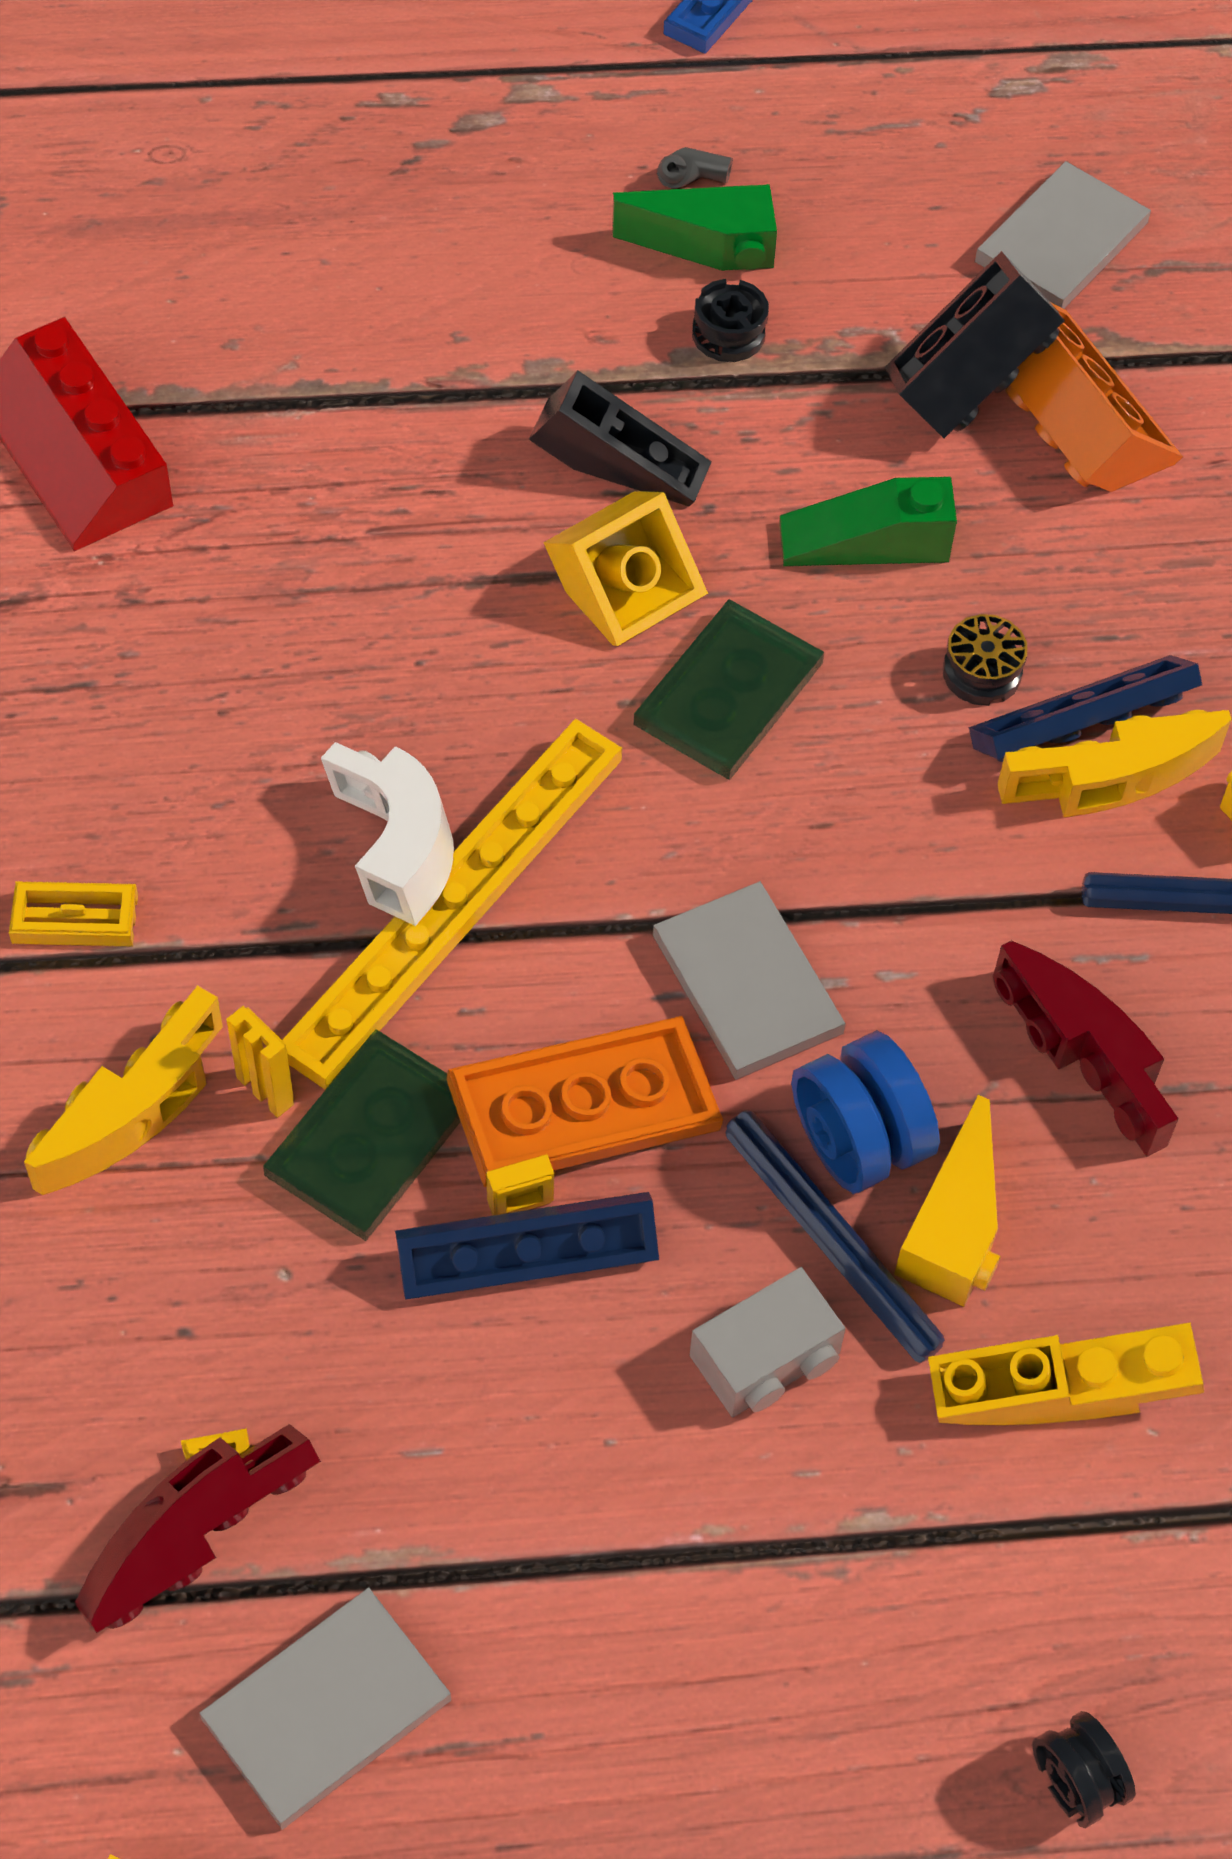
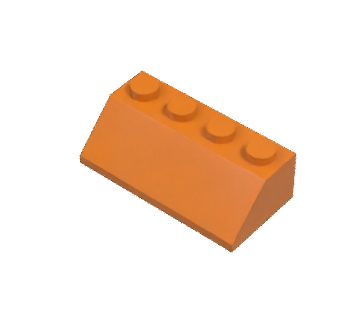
M1051 303L1065 321L1058 327L1059 334L1047 349L1039 354L1032 352L1017 367L1019 369L1017 377L1006 388L1009 397L1023 410L1032 412L1039 421L1035 425V430L1039 436L1051 447L1059 448L1068 459L1064 464L1065 469L1074 480L1084 487L1092 484L1113 492L1175 465L1183 458L1182 454L1067 310Z

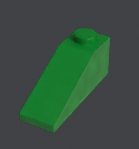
M770 184L613 192L612 234L614 238L721 271L774 268L777 226Z
M951 477L893 478L780 515L779 527L783 566L949 562L957 524Z

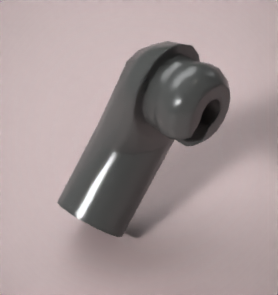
M685 147L665 156L658 166L657 175L659 181L664 186L679 189L700 178L727 183L731 174L733 158Z

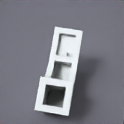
M335 742L321 757L334 796L388 821L382 835L355 865L368 904L416 926L442 893L453 864V837L437 786L432 776L416 758L396 746L380 762L367 751L361 750L357 752Z

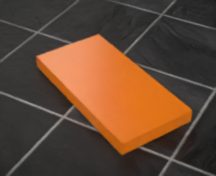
M683 1016L448 1069L446 1080L483 1187H487V1171L548 1154L554 1171L720 1131L723 1123L722 1115Z

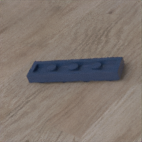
M1169 655L968 727L973 749L994 757L999 762H1003L1005 752H1015L1021 748L1036 746L1047 741L1049 743L1072 741L1082 735L1081 729L1097 723L1112 725L1115 721H1124L1133 716V710L1146 705L1159 707L1176 703L1183 698L1182 692L1202 686L1198 663Z
M649 1192L395 1231L405 1300L659 1260L653 1200Z

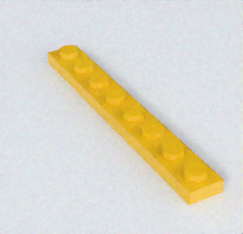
M575 718L454 851L453 864L447 883L437 901L420 922L414 926L394 917L282 1039L286 1043L289 1065L327 1091L622 761V747Z

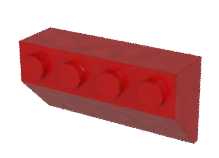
M62 317L16 337L0 358V440L72 549L77 551L173 507L167 463L68 320Z

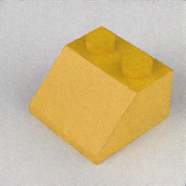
M634 491L543 542L565 592L613 646L621 645L708 594L664 492Z

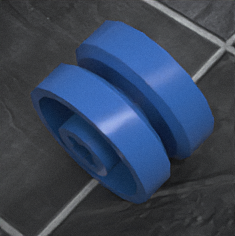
M876 1030L843 1046L840 1060L826 1054L793 1070L791 1085L794 1103L802 1126L814 1151L827 1171L841 1187L852 1194L861 1192L887 1179L891 1164L903 1170L937 1154L940 1135L938 1121L930 1097L918 1072L904 1051L888 1035Z

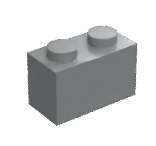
M800 1267L692 1330L689 1356L733 1418L748 1408H751L753 1412L766 1409L784 1394L785 1386L803 1375L808 1380H811L831 1369L840 1358L838 1354L841 1351L846 1328L804 1269Z

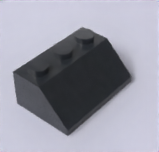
M1001 251L885 366V369L899 395L945 438L953 430L959 432L966 428L979 412L978 405L992 391L999 393L1007 388L1019 373L1017 367L1032 352L1039 354L1047 349L1059 334L1058 327L1065 320L1055 307Z

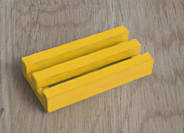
M15 881L9 927L11 943L133 947V926H135L136 922L135 905L138 903L136 884ZM27 903H63L60 908L26 907ZM77 904L121 905V909L85 908L84 905Z
M242 1006L226 1019L236 1077L244 1086L251 1082L253 1095L260 1102L267 1098L269 1111L278 1118L294 1105L286 1043L250 1008Z

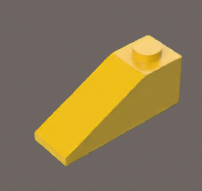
M980 1095L977 1096L900 1249L894 1275L962 1307L965 1306L974 1286L983 1291L986 1290L1001 1257L991 1252L998 1230L990 1100Z

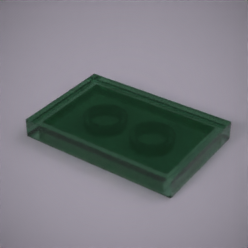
M728 599L636 710L633 725L730 780L821 667L824 652Z
M375 1029L263 1165L264 1176L364 1241H367L461 1122L446 1080L447 1073Z

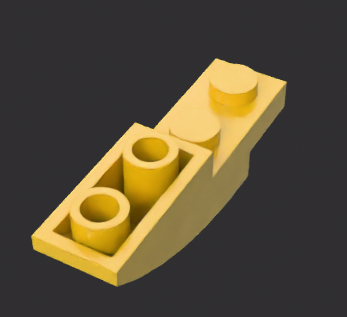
M1191 710L1182 715L1153 718L1139 715L1124 721H1115L1109 742L1099 743L1088 740L1076 743L1073 746L1044 749L1029 746L1015 752H1005L997 784L1002 804L1059 798L1063 817L1065 818L1097 813L1150 797L1190 776L1221 751L1232 720L1229 710L1212 712Z
M197 985L184 1002L178 1001L171 1006L162 1021L161 1031L147 1048L140 1047L132 1054L125 1066L123 1078L101 1066L89 1082L83 1081L75 1087L66 1102L65 1112L50 1130L43 1129L28 1147L24 1164L33 1190L41 1195H46L74 1185L109 1168L135 1152L160 1133L185 1110L207 1085L201 1054L223 1028L217 996Z
M1191 1322L1060 1344L1058 1335L928 1357L939 1423L1030 1425L1099 1419L1140 1413V1403L1204 1393V1384Z

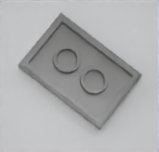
M1065 161L977 249L975 262L985 268L1002 251L1049 302L1065 309L1143 229L1149 221L1151 210Z
M761 881L653 925L655 941L735 1080L844 1034L846 1023Z
M368 1587L202 1710L200 1716L217 1742L283 1830L451 1701V1693Z

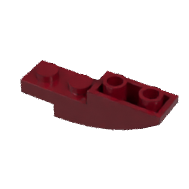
M1012 940L1001 945L993 974L994 985L1004 1003L1009 1006L1014 1005L1026 1022L1027 1034L1034 1047L1040 1053H1047L1058 1070L1079 1060L1081 1072L1088 1085L1094 1091L1102 1092L1114 1109V1118L1122 1134L1130 1141L1135 1140L1146 1157L1166 1148L1179 1118L1155 1086L1164 1057L1145 1033L1113 1001L1069 968L1038 951Z
M288 1424L239 1455L235 1449L219 1437L190 1457L160 1482L131 1512L109 1540L90 1570L75 1601L81 1615L93 1630L98 1633L106 1627L110 1629L121 1627L135 1619L143 1610V1604L161 1592L181 1589L196 1580L202 1573V1567L216 1558L204 1536L211 1530L223 1531L236 1525L246 1517L249 1512L248 1507L270 1493L278 1495L295 1488L305 1479L306 1471L321 1462L310 1440L292 1425Z

